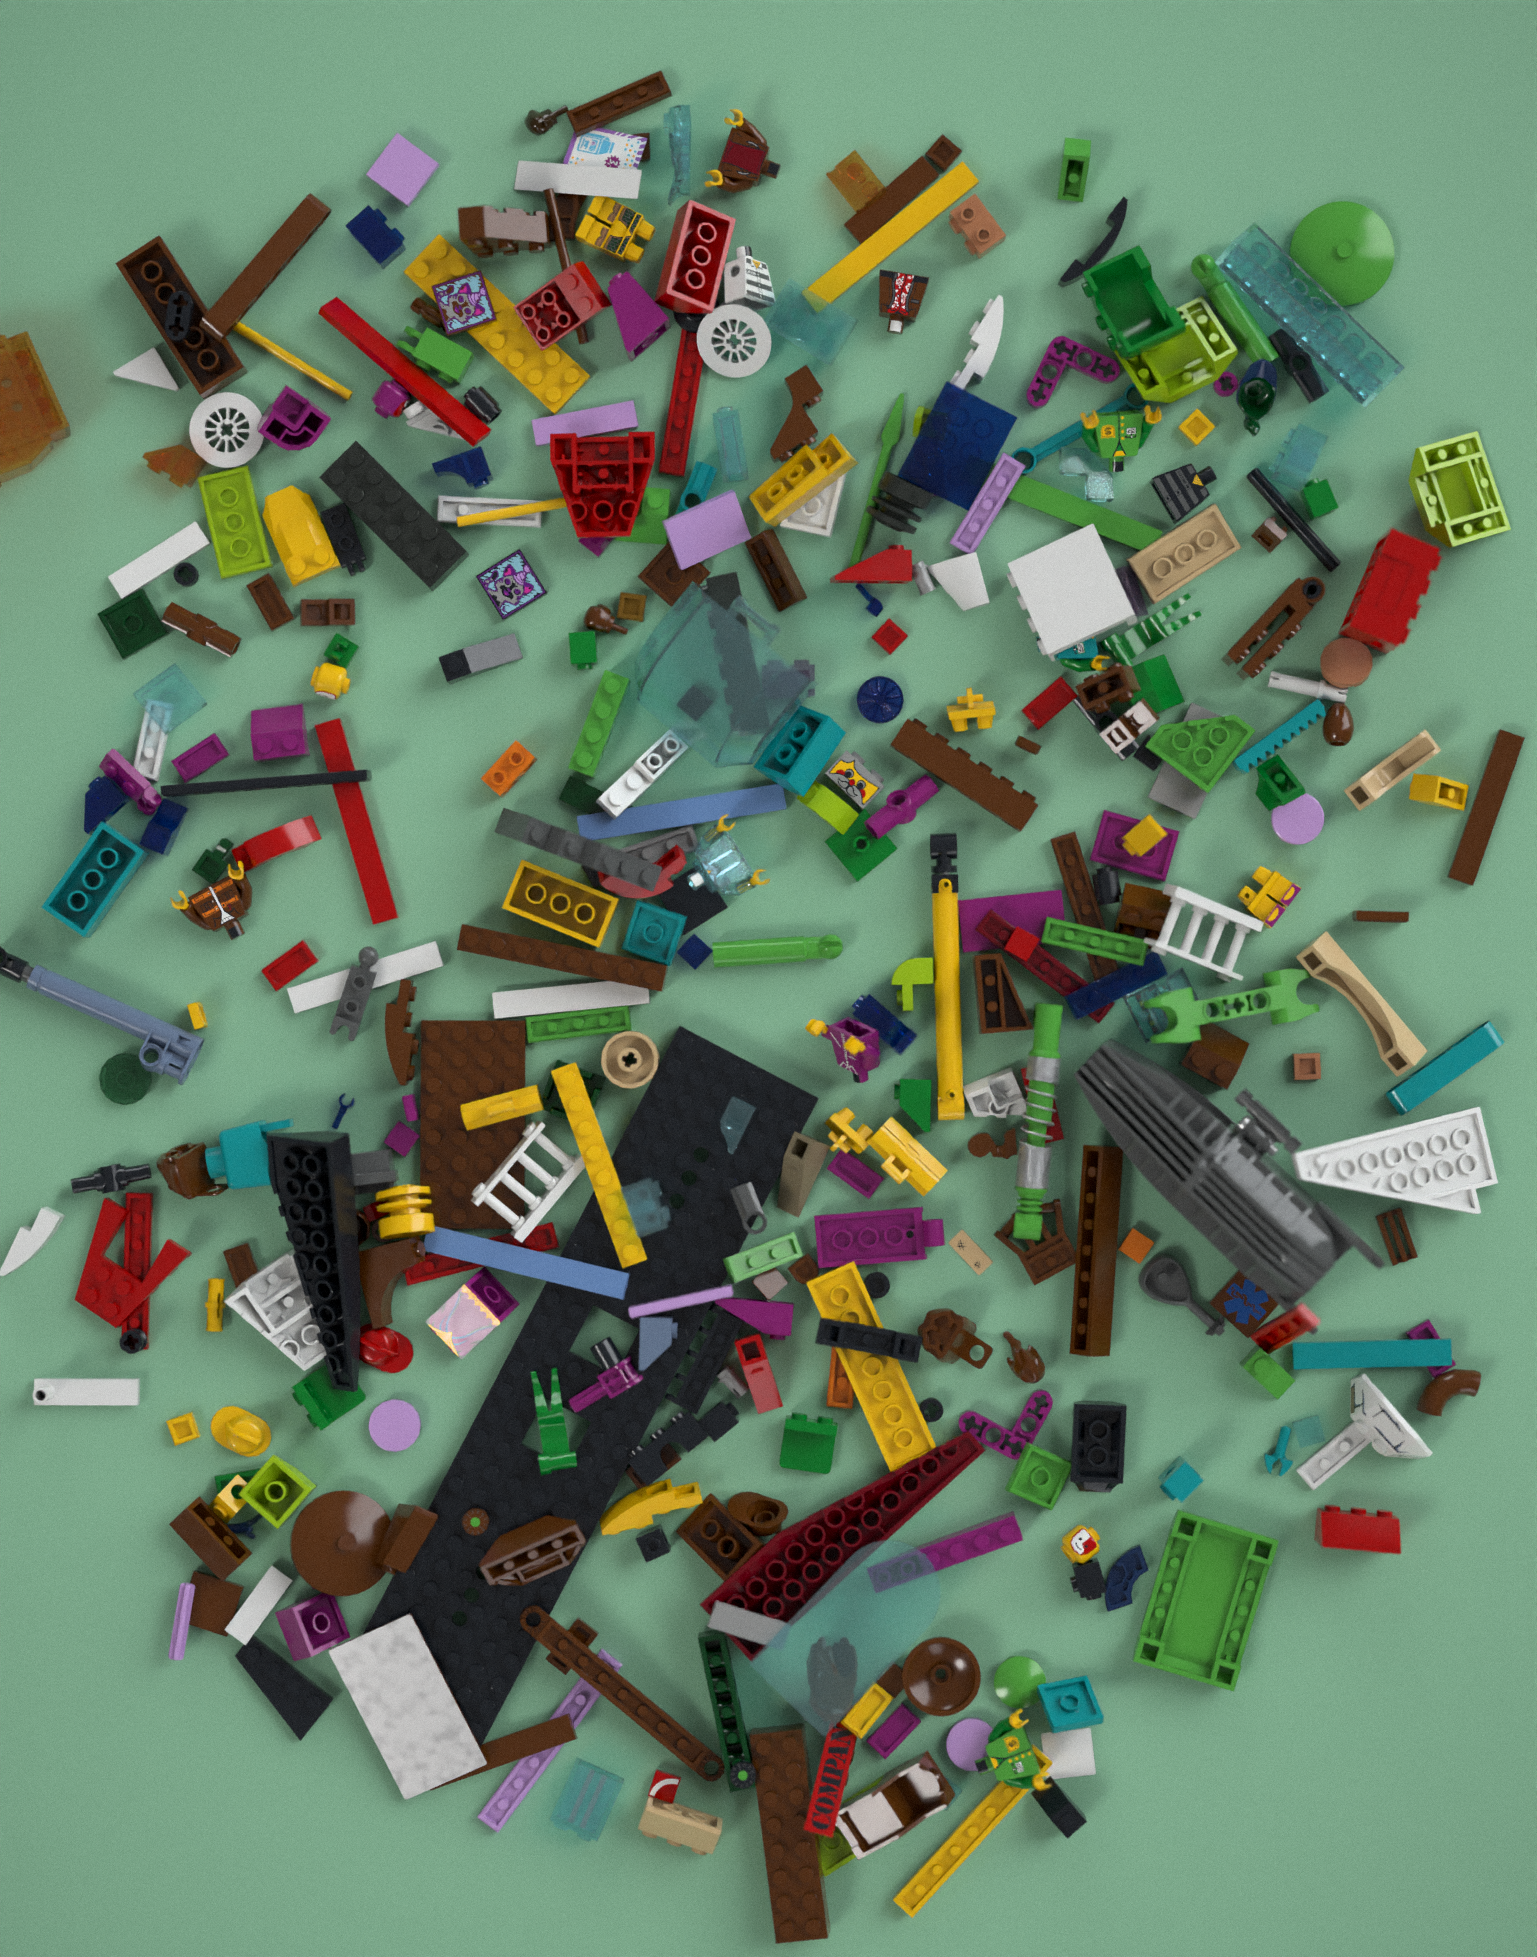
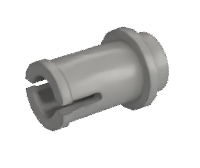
M924 561L912 565V575L920 596L936 589L926 569L928 564L925 565Z
M726 1365L716 1375L719 1378L718 1382H723L739 1399L740 1396L747 1392L749 1386L734 1372V1367L730 1368Z

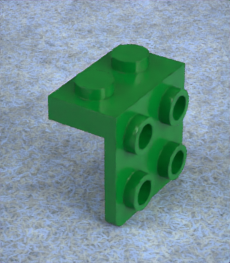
M326 1364L292 1387L294 1390L292 1395L299 1406H305L309 1412L306 1415L309 1422L314 1428L318 1426L320 1431L366 1399V1394L359 1384L358 1391L356 1392L333 1389Z
M792 1412L791 1416L786 1415L779 1465L782 1468L828 1474L831 1471L838 1423L833 1422V1418L824 1416L810 1419L804 1413Z

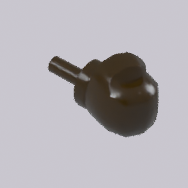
M565 105L554 112L549 109L542 112L531 110L525 118V125L531 133L537 136L543 135L557 124L556 118L569 111L568 107Z

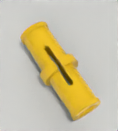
M208 1278V1301L205 1302V1308H207L206 1331H223V1308H226V1303L223 1302L225 1279Z

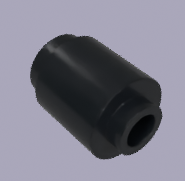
M473 386L464 395L466 400L463 405L487 425L491 424L502 412L498 407L499 403L482 386L479 388Z
M1112 867L1096 869L1097 874L1092 875L1096 900L1099 899L1100 905L1120 902L1119 896L1122 893L1118 871L1112 872Z

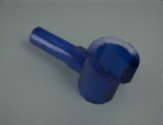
M861 583L856 584V589L869 602L865 609L877 617L883 609L881 602L870 595Z
M346 1093L339 1097V1112L332 1124V1127L338 1129L347 1110L355 1105L354 1097L350 1105L342 1104Z

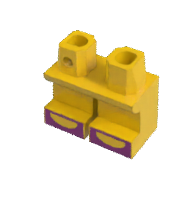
M1259 866L1251 878L1262 885L1256 893L1245 885L1236 897L1246 906L1244 909L1257 920L1264 922V926L1270 929L1302 888L1281 876L1277 871L1271 872Z

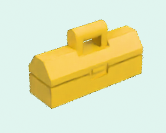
M538 1084L460 1105L467 1130L544 1110Z
M892 1116L867 1141L885 1159L880 1167L898 1184L906 1179L922 1196H925L948 1171Z

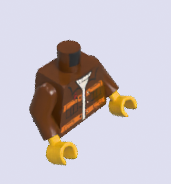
M238 861L239 870L236 871L232 870L230 864H228L229 876L189 896V901H187L183 891H178L182 899L176 902L170 897L173 907L180 909L192 923L204 930L217 932L225 928L231 941L241 937L245 932L239 920L249 915L248 910L251 907L253 890L244 873L242 861Z

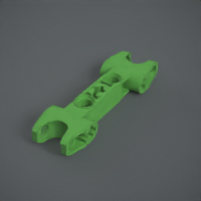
M1291 968L1262 973L1265 988L1194 1001L1192 987L1164 992L1144 1001L1145 1008H1160L1166 1013L1168 1018L1166 1029L1150 1037L1151 1044H1179L1201 1040L1199 1025L1270 1011L1272 1025L1301 1020L1310 1014L1320 1011L1318 1004H1303L1296 995V987L1299 982L1310 978L1311 975L1306 969ZM1254 996H1256L1258 1000L1257 1007H1255L1253 1003ZM1233 1004L1234 1008L1225 1010L1224 1005ZM1207 1005L1211 1008L1210 1017L1206 1013Z

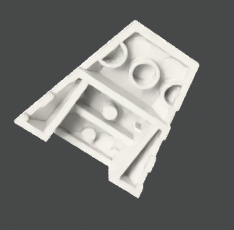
M292 1249L243 1281L224 1302L305 1371L323 1359L327 1354L322 1343L319 1344L317 1333L320 1332L316 1319L311 1317L309 1308L313 1307L310 1302L309 1296L304 1294L293 1255L297 1252Z

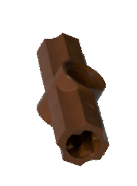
M173 602L170 603L163 614L162 622L185 633L186 637L205 647L209 646L230 658L233 657L240 646L242 638L217 626L216 622L199 613L196 615Z

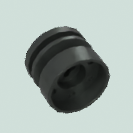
M885 470L878 487L887 494L885 498L873 495L871 499L880 504L881 507L878 509L868 505L866 512L871 514L879 523L893 530L914 535L917 528L907 522L909 519L921 522L922 519L913 510L915 507L926 510L934 494Z

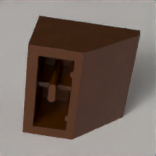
M1125 882L1113 932L1140 939L1149 938L1158 941L1172 904L1170 902L1171 897L1163 894L1162 890Z

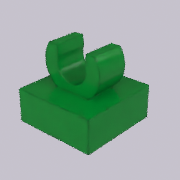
M336 633L323 655L347 669L360 647Z

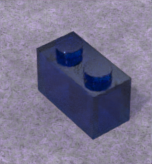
M368 205L346 225V228L378 265L384 269L406 250L403 244L405 238L395 227L391 230L385 224L388 219L378 208L373 210Z

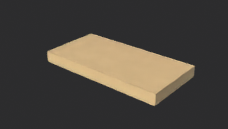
M1213 503L1126 559L1152 604H1156L1242 547L1217 505Z

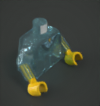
M729 814L723 815L719 819V825L715 824L702 835L696 847V859L692 862L696 872L687 877V881L693 890L706 885L711 893L718 891L721 895L738 896L754 889L756 884L766 885L770 882V879H766L763 882L759 880V874L766 870L759 869L753 872L729 832L724 833V831L731 830L736 822L731 826L724 824L723 820Z

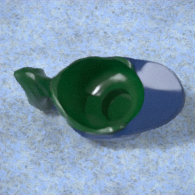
M1264 359L1257 360L1249 366L1239 381L1236 393V402L1243 414H1245L1243 426L1253 437L1258 434L1261 428L1258 420L1272 409L1277 391L1276 369L1269 361Z

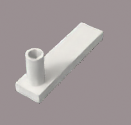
M35 1378L34 1405H139L140 1378Z

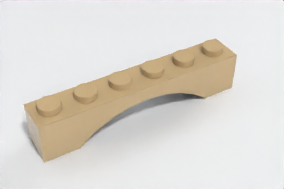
M1327 931L1310 942L1296 956L1312 977L1335 988L1356 1007L1373 1034L1380 1058L1397 1077L1412 1068L1424 1056L1427 1049Z

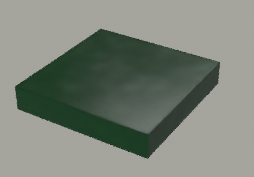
M143 588L98 613L101 622L123 660L169 635Z

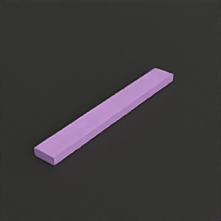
M603 1649L597 1654L617 1672L623 1665ZM580 1677L549 1720L569 1713L574 1729H576L601 1693ZM564 1744L519 1759L477 1818L498 1833Z

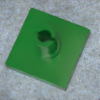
M866 809L859 813V816L844 835L837 831L825 841L826 845L857 882L898 849L886 834L878 840L872 836L864 824L871 817Z

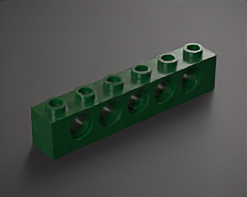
M716 1629L700 1632L698 1634V1642L730 1793L755 1788V1782L749 1788L740 1789L734 1786L730 1780V1770L736 1762L742 1760L748 1761L751 1764L753 1762L726 1633Z

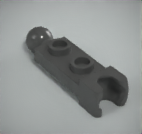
M369 946L363 947L358 953L360 966L351 965L329 1031L330 1034L334 1035L340 1026H347L349 1028L348 1039L350 1041H354L377 974V972L370 970V967L377 963L379 955L375 948Z

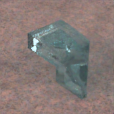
M732 1096L720 1120V1128L725 1136L728 1151L731 1154L734 1153L756 1107Z

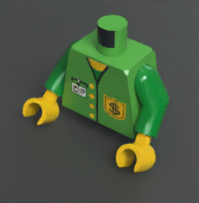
M1145 406L1144 417L1143 413L1138 410L1099 413L1092 410V413H1088L1087 418L1084 412L1080 413V418L1083 422L1081 437L1091 452L1100 458H1109L1110 472L1124 471V457L1136 456L1138 450L1143 447L1151 433L1154 424L1162 419L1160 407H1157V410L1151 413L1150 406Z
M1019 1709L1009 1717L999 1721L990 1732L988 1743L985 1745L988 1756L975 1760L976 1768L980 1776L994 1771L997 1780L1003 1781L1007 1786L1020 1789L1036 1788L1037 1790L1049 1788L1051 1784L1046 1785L1043 1782V1777L1048 1776L1049 1773L1039 1774L1041 1769L1024 1727L1029 1720H1020L1019 1714L1023 1710Z

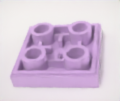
M396 133L366 175L409 207L440 165L400 134Z

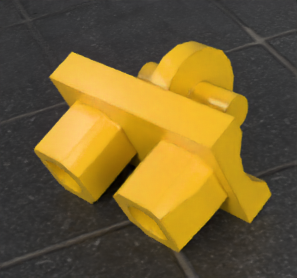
M966 688V696L957 697L958 705L946 706L949 720H951L954 732L968 730L967 718L977 717L978 729L992 728L993 715H996L993 701L983 702V694L973 695L972 688Z
M847 1107L837 1114H832L824 1123L832 1130L827 1135L834 1142L829 1149L834 1152L839 1147L845 1154L852 1149L859 1155L869 1145L867 1141L872 1136L873 1131L867 1125L862 1124L855 1132L848 1124L856 1116Z

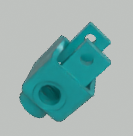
M293 1118L271 1123L261 1120L221 1131L219 1133L220 1146L205 1149L206 1164L211 1179L226 1176L228 1187L234 1190L270 1186L271 1178L266 1135L271 1130L294 1126Z

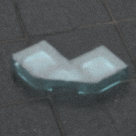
M1061 447L1059 449L1060 475L1085 476L1086 501L1112 502L1113 474L1086 448Z

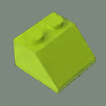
M273 1454L239 1495L278 1529L285 1524L317 1486L297 1468Z

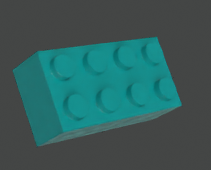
M101 822L41 908L81 936L90 938L147 858L149 852L108 823Z

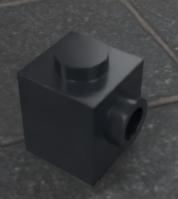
M1097 1557L1089 1559L1084 1564H1072L1074 1576L1070 1577L1073 1592L1079 1591L1080 1597H1086V1600H1095L1102 1597L1101 1593L1106 1592Z

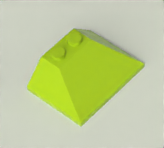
M1203 296L1176 308L1186 325V332L1128 361L1122 359L1117 350L1114 351L1144 400L1172 403L1218 380L1238 354L1237 348Z
M1478 431L1415 449L1408 482L1425 531L1448 548H1452L1511 530Z

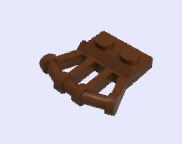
M1053 1199V1202L1043 1203V1205L1039 1206L1043 1208L1039 1214L1055 1213L1057 1234L1051 1236L1042 1220L1041 1232L1045 1241L1035 1245L1033 1240L1025 1239L1030 1249L1023 1252L1008 1239L1013 1232L1015 1213L1011 1214L1012 1217L1000 1231L997 1230L993 1234L1018 1255L1034 1286L1074 1265L1076 1262V1252L1064 1231L1060 1199Z

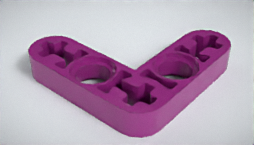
M1058 336L1051 341L1028 388L1026 400L1033 408L1044 407L1048 403L1065 366L1101 383L1111 384L1119 376V365L1113 359L1067 337ZM1062 342L1066 344L1064 349L1072 352L1073 347L1078 350L1074 353L1071 362L1067 360L1070 356L1069 354L1062 352L1061 355H1057V349L1053 346H1059ZM1081 353L1088 354L1091 357V364L1087 367H1081L1077 363V356ZM1096 358L1101 360L1098 366L1106 368L1107 365L1112 366L1111 371L1115 373L1114 376L1109 375L1106 378L1103 376L1104 372L1096 368L1095 373L1091 370L1096 363ZM1047 365L1055 367L1057 375L1053 379H1046L1042 375V369ZM1039 379L1043 384L1051 385L1052 387L1049 389L1045 386L1042 392V396L1045 399H1039L1038 402H1035L1031 392L1038 391L1041 383H1036V380Z
M1038 1389L1033 1391L1011 1431L972 1410L965 1411L959 1416L958 1425L963 1433L968 1430L977 1441L1011 1459L1018 1460L1022 1452L1016 1451L1015 1454H1012L1011 1447L1004 1444L1003 1449L999 1447L1004 1442L1005 1434L1010 1435L1007 1440L1013 1444L1020 1441L1022 1449H1024L1026 1442L1032 1444L1052 1408L1053 1400L1046 1390ZM1042 1395H1045V1401L1048 1404L1046 1407L1040 1406L1038 1414H1042L1040 1419L1034 1413L1027 1412L1029 1407L1034 1411L1037 1405L1034 1401L1035 1397L1040 1398ZM971 1416H974L975 1423L982 1426L983 1421L987 1423L982 1428L981 1436L976 1435L979 1432L977 1428L972 1426L969 1429L965 1428L964 1418L969 1419ZM1026 1417L1033 1418L1036 1422L1034 1430L1026 1432L1021 1428V1422ZM997 1428L1000 1431L1001 1436L998 1441L989 1442L986 1439L985 1434L988 1429Z

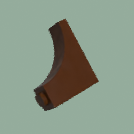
M419 1235L359 1251L360 1281L373 1329L393 1323L391 1302L399 1279L409 1268L426 1260L425 1246L420 1241Z

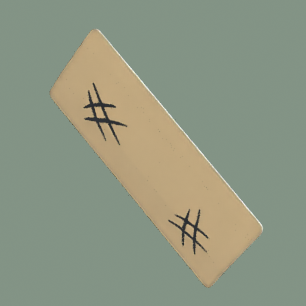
M963 1230L948 1242L978 1275H981L993 1263Z

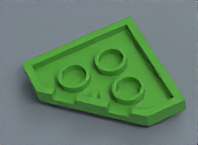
M1236 715L1164 724L1158 728L1145 747L1208 794L1256 730Z

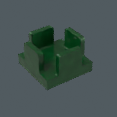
M557 1059L553 1070L566 1066L569 1063ZM579 1068L594 1110L606 1077ZM551 1073L542 1095L544 1111L568 1120Z

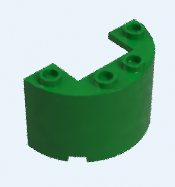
M1140 245L1083 272L1085 282L1081 286L1086 297L1091 298L1098 314L1095 317V321L1101 332L1106 331L1108 335L1106 340L1112 351L1117 350L1122 359L1128 361L1186 332V325L1174 305L1168 306L1153 280L1151 264Z

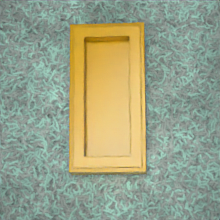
M873 1681L841 1721V1724L861 1740L894 1697Z

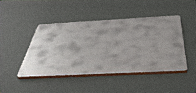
M409 1613L329 1650V1654L404 1799H410L487 1764V1759L412 1614Z

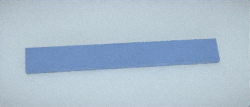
M779 784L627 808L615 820L607 812L577 816L580 836L591 840H600L718 821L725 814L729 815L724 819L786 810L787 808L783 787Z
M435 1226V1232L426 1234L424 1241L427 1252L619 1299H624L630 1275L629 1273Z

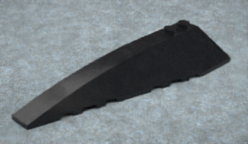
M316 1131L267 1134L271 1186L273 1193L278 1194L281 1204L278 1206L280 1216L285 1217L288 1231H286L288 1242H291L294 1246L295 1254L293 1258L304 1294L309 1296L310 1302L313 1307L309 1308L312 1319H316L320 1329L317 1337L319 1344L322 1343L327 1354L324 1356L333 1389L356 1392L358 1391L360 1354V1260L349 1133Z

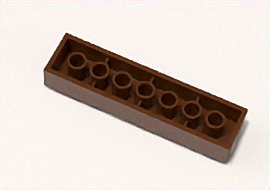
M804 1723L753 1728L749 1736L753 1766L756 1769L755 1783L776 1944L827 1939L831 1929L819 1835L804 1830L813 1794Z

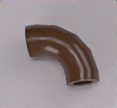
M1453 1369L1437 1375L1425 1386L1418 1400L1416 1410L1434 1416H1442L1447 1401L1457 1395L1476 1396L1481 1382V1373L1475 1370Z

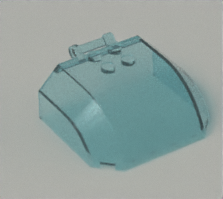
M692 581L652 631L636 658L634 670L637 702L713 767L723 768L727 766L752 765L818 683L806 677L769 647L781 629L775 624L771 625L746 604L747 601L742 596H738L729 610L726 611L703 591L700 584ZM739 612L765 633L762 639H759L735 618Z

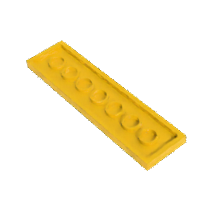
M438 234L403 272L436 303L432 285L478 270ZM483 276L497 322L466 332L556 415L591 378L590 375L556 343L541 351L513 307L515 305Z
M854 1261L806 1282L821 1317L883 1328ZM835 1347L889 1471L891 1472L936 1448L898 1359Z

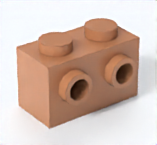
M973 194L950 211V221L948 223L955 234L961 233L966 240L964 246L972 256L976 254L981 259L1005 241V233L976 194Z

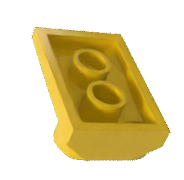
M291 485L265 497V507L262 516L293 587L341 567L310 494L304 493Z

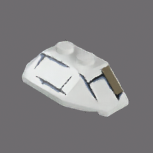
M1365 1373L1354 1376L1351 1379L1350 1417L1354 1420L1357 1430L1367 1435L1372 1441L1373 1448L1379 1454L1386 1457L1411 1459L1430 1457L1433 1454L1386 1397L1372 1384Z

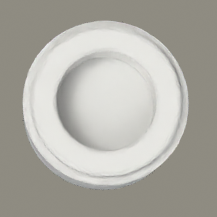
M417 401L403 412L407 419H412L428 408L420 401Z

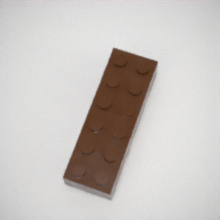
M160 235L115 263L197 392L204 400L248 373L227 338L219 342L199 326L209 310ZM176 291H184L192 298L194 310L189 337L185 341L177 343L166 335L165 321L170 296ZM181 297L179 302L175 301V305L179 308L178 314L181 315L182 307L188 305L183 297ZM180 319L177 320V326L171 328L175 336H178L179 332L184 331L180 326Z

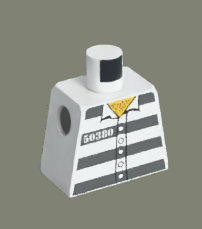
M750 246L738 247L736 249L737 259L726 263L724 266L725 303L741 305L754 312L776 305L768 266L764 262L753 259Z

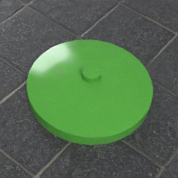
M1348 201L1327 203L1311 211L1296 228L1289 247V264L1298 286L1310 298L1332 307H1350L1370 299L1385 284L1394 263V243L1387 225L1371 209Z

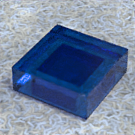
M693 934L676 953L696 970L713 950L697 935Z

